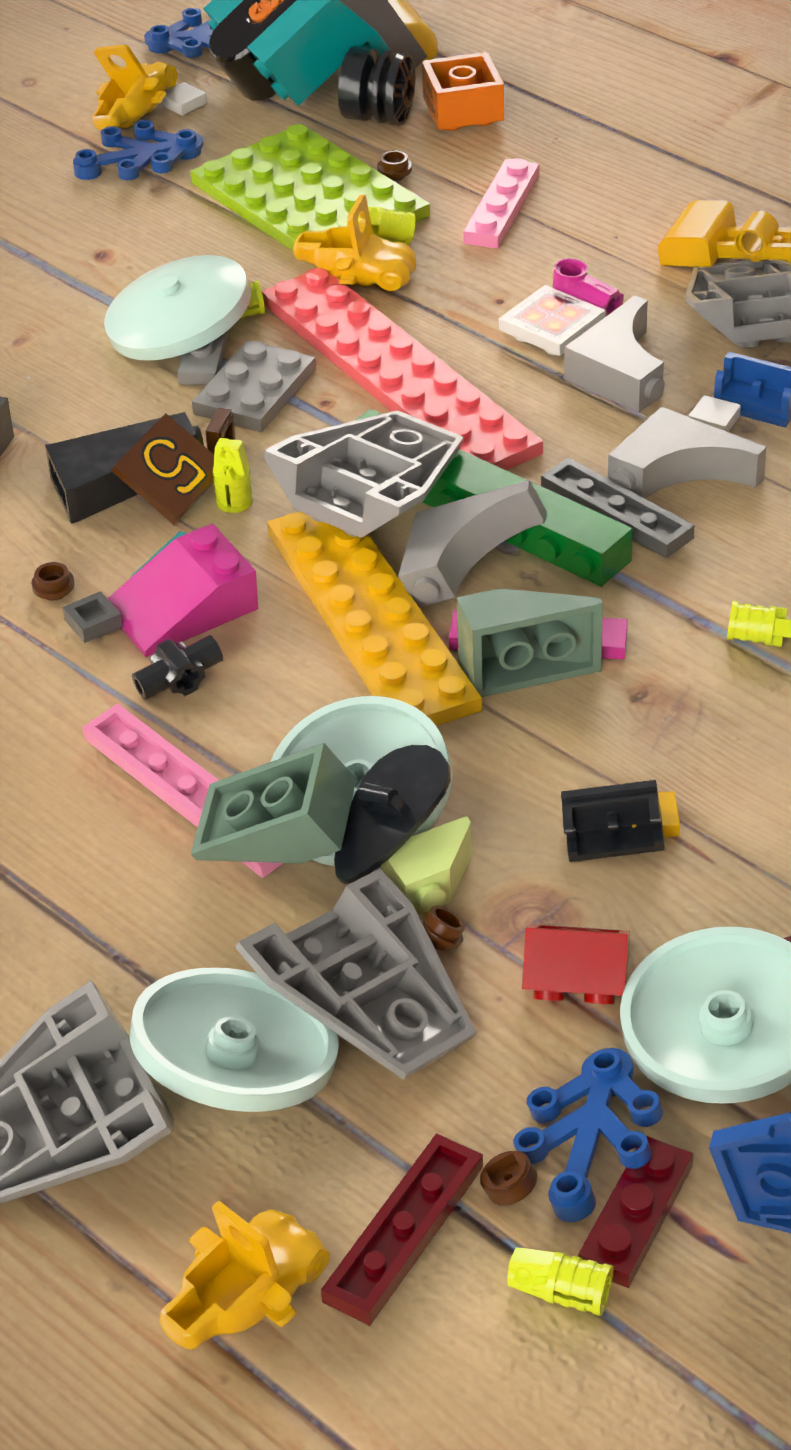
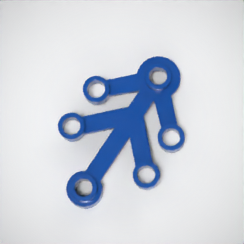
M187 8L182 11V20L169 27L166 25H155L144 35L145 43L148 45L149 50L154 53H166L174 49L183 53L185 57L196 58L202 55L203 46L215 51L220 56L232 54L225 46L228 39L225 36L220 38L208 25L210 20L202 23L201 10L198 8ZM190 27H195V28H193V29H191V30L185 31V30H187V29L190 28Z
M140 120L134 124L136 139L122 136L121 129L118 127H106L101 130L102 144L105 147H118L124 150L96 155V152L91 149L80 150L73 159L74 175L82 180L94 179L101 175V166L118 163L119 178L122 180H133L139 177V172L150 162L155 173H168L179 159H193L201 154V149L204 146L203 137L190 129L180 130L176 134L155 130L154 123L150 120ZM147 140H152V141H156V142H158V143H150V142H146V141H147Z
M606 1048L591 1054L582 1065L581 1075L556 1090L550 1087L537 1088L527 1097V1106L533 1120L539 1123H548L555 1120L561 1114V1109L588 1095L585 1105L544 1130L536 1127L522 1129L515 1135L513 1140L515 1150L524 1153L532 1164H536L544 1160L549 1151L576 1135L566 1170L553 1179L548 1192L554 1213L562 1221H581L588 1217L595 1209L596 1198L587 1178L600 1134L617 1150L621 1164L627 1168H640L651 1159L652 1152L647 1137L642 1132L629 1131L608 1108L611 1097L617 1096L628 1106L632 1121L641 1127L652 1126L658 1123L663 1116V1109L658 1095L651 1090H641L632 1081L634 1073L632 1059L627 1052L621 1049ZM650 1106V1108H648V1109H646V1110H640V1109H642V1108H644V1107ZM531 1144H536V1145H534V1146H532V1147L526 1148L527 1146H529V1145H531ZM633 1148H639V1149L636 1150V1151L628 1152L629 1150H631V1149H633Z

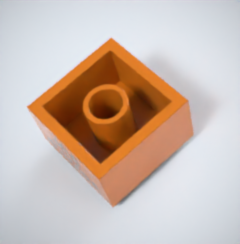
M488 52L422 61L423 99L438 130L453 131L463 126H487L493 122L504 121V83Z

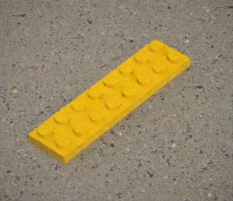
M302 512L289 513L283 517L267 521L268 535L372 696L393 698L410 704L423 712L436 726L482 711V697L414 599L408 594L404 585L368 534L362 538L350 536L344 530L325 522L315 521L311 516Z

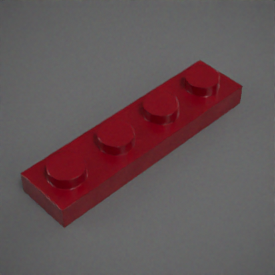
M436 1133L321 1288L322 1303L370 1326L483 1169V1154Z

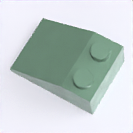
M501 588L457 597L459 666L481 697L600 672L603 603L598 597Z
M322 743L209 784L191 855L196 860L304 863L340 851L356 778L327 745Z

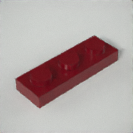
M649 1136L646 1137L652 1152L650 1161L640 1168H625L578 1253V1257H581L583 1260L596 1261L602 1265H612V1282L626 1288L630 1287L693 1167L694 1153Z

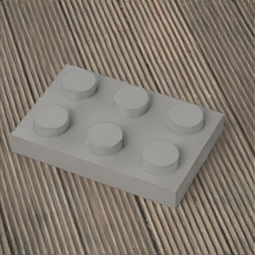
M247 340L192 400L193 414L212 419L218 408L232 409L235 426L263 432L316 371L315 357L301 354L295 350H285L259 341Z

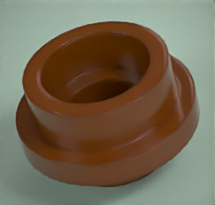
M387 151L381 155L380 161L377 164V171L393 181H399L412 172V162L408 159L407 153L403 151Z
M49 562L39 566L35 570L31 582L32 590L36 596L51 601L62 599L75 586L72 573L68 571L64 564L58 562Z
M435 905L431 907L429 912H423L419 918L435 949L443 951L445 949L453 950L459 948L463 942L462 933L465 930V924L457 914L445 907Z

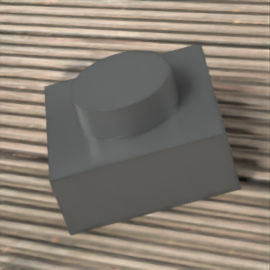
M101 591L62 607L64 620L84 643L123 627L121 613Z

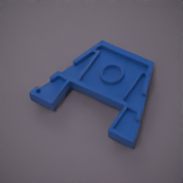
M791 1112L714 1131L709 1150L737 1220L791 1233Z

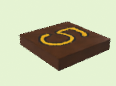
M165 413L114 465L112 472L174 525L214 483V454Z

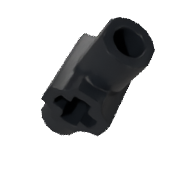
M211 635L187 647L183 642H174L172 639H168L157 645L155 653L150 657L151 665L132 673V680L138 693L144 700L168 688L172 693H181L187 696L198 690L200 682L206 677L204 670L222 662L223 655L218 643Z

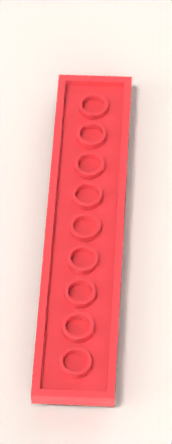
M314 268L305 274L287 281L278 282L275 286L262 290L264 306L391 412L398 410L463 436L461 450L504 470H509L543 454V440L350 287L339 284L340 280L335 276L328 275L325 269Z

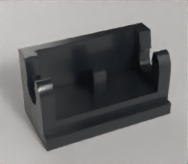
M656 780L561 791L564 834L567 835L569 862L665 851L662 814Z

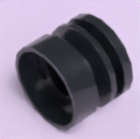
M359 46L350 47L343 60L339 76L338 105L341 115L347 119L361 121L370 120L374 115V119L378 123L389 122L391 125H403L410 113L415 92V63L411 54L401 52L396 55L394 51H385L380 57L377 49Z

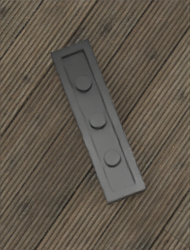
M569 457L541 475L542 487L632 527V539L665 558H668L694 539L695 525Z

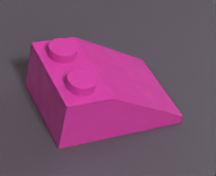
M212 523L175 538L107 599L121 613L123 624L121 629L141 653L148 657L155 653L158 644L168 639H172L174 642H183L257 610L256 570Z

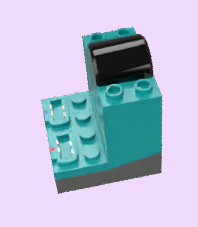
M212 0L203 8L211 18L208 22V25L213 30L209 40L211 56L242 95L252 101H263L277 94L283 101L289 97L299 106L342 65L346 53L353 46L377 49L380 57L385 51H394L396 55L401 52L410 53L414 59L415 68L428 57L388 0Z

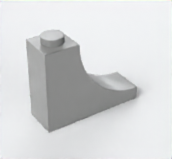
M635 295L566 345L564 379L638 413L652 402L657 401L663 394L665 387L663 380L664 362L650 355L637 342L647 333L648 300Z
M661 406L608 455V479L645 499L665 487L694 480H725L756 488L764 480L767 447Z
M527 480L415 513L398 577L418 607L455 598L465 576L483 556L515 534L545 523L547 511L531 481Z

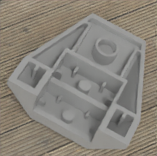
M747 260L715 264L712 267H694L685 294L686 303L734 344H737L738 347L749 348L759 346L761 340L774 339L775 342L779 343L791 342L790 264L775 260L761 262Z
M397 410L291 436L264 450V459L295 510L311 516L315 521L325 522L342 529L350 536L362 538L424 501L463 445L464 437Z
M381 868L347 885L333 910L287 934L276 923H273L238 941L235 947L269 987L403 1080L471 1040L477 1033L413 904Z
M92 981L47 1009L0 1060V1204L125 1163L172 1132L174 1117L153 1077L138 1062L131 1048L128 1033Z

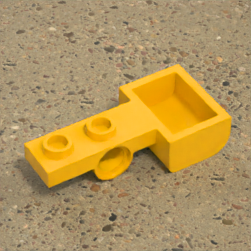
M692 201L685 207L659 243V262L663 266L712 267L718 258L749 259L753 262L784 260L787 263H791V228H779L777 220L771 214L764 211L752 213L742 227H736L734 207L730 202Z

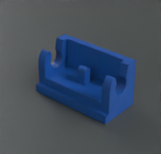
M728 352L724 359V371L717 370L715 376L714 398L741 405L740 416L786 428L791 421V367Z

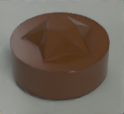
M507 1151L493 1157L485 1165L480 1175V1184L489 1199L497 1205L504 1206L515 1204L527 1197L537 1182L535 1168L529 1158L519 1151Z

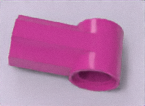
M573 258L557 261L554 265L552 288L605 309L606 316L623 305L624 294L588 275V267L584 262Z

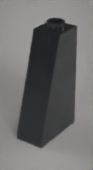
M185 412L169 415L204 446L199 426H192ZM160 418L45 445L50 478L70 523L79 522L138 495L115 475L112 469Z

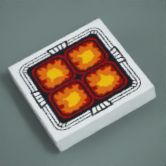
M544 285L500 317L499 330L514 336L518 341L528 342L540 347L548 354L560 356L565 353L566 345L605 318L606 310Z

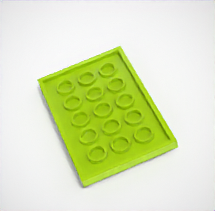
M303 124L289 126L287 130L273 136L263 137L259 142L245 148L235 149L231 154L217 160L207 161L203 166L190 171L191 183L292 251L295 240L304 231H325L331 227L347 226V216L359 195H366L368 207H381L386 210L391 209L405 213H414L416 222L430 216V203Z

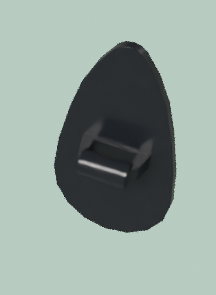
M409 745L398 748L380 758L366 773L351 802L341 850L335 852L334 856L335 874L340 882L351 884L373 872L391 858L428 819L445 796L451 781L450 765L439 750L428 745Z

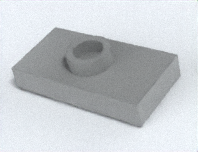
M226 332L209 344L181 356L177 372L178 384L207 385L221 369L227 343Z

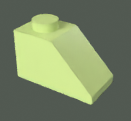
M465 816L411 836L391 858L381 865L382 871L409 899L418 915L423 912H429L432 906H443L451 903L472 857L471 821Z

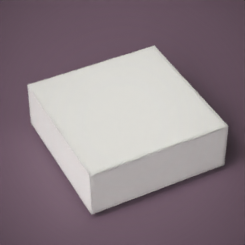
M183 82L166 90L165 92L167 93L160 105L183 116L207 103L206 92Z
M704 395L688 417L729 432L740 417L741 405Z

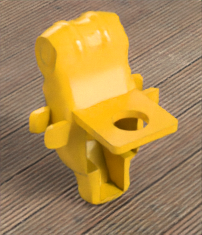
M126 44L97 47L94 55L111 80L102 83L96 91L99 97L97 99L98 108L92 116L93 124L100 131L110 126L118 128L134 126L146 113H151L158 103L162 102L167 93L165 92L166 90L176 86L178 80L176 68L161 61L153 64H140L130 47ZM110 55L120 56L126 62V66L122 67L115 64L111 60Z
M366 195L358 196L347 216L348 226L331 227L325 231H304L294 242L293 252L297 260L307 261L318 268L325 269L328 275L337 277L341 285L358 284L360 286H370L378 284L388 292L394 291L409 282L411 274L416 268V254L409 245L402 242L387 241L373 233ZM359 214H360V224H358Z
M217 1201L212 1206V1210L221 1237L217 1236L207 1227H202L189 1239V1242L196 1249L194 1253L195 1260L184 1273L181 1291L163 1308L160 1315L161 1328L174 1343L185 1349L193 1350L204 1341L216 1335L243 1332L258 1324L265 1317L280 1327L286 1325L296 1314L290 1302L297 1288L315 1281L329 1262V1252L317 1234L302 1227L293 1215L275 1209L261 1212L247 1223L221 1201Z

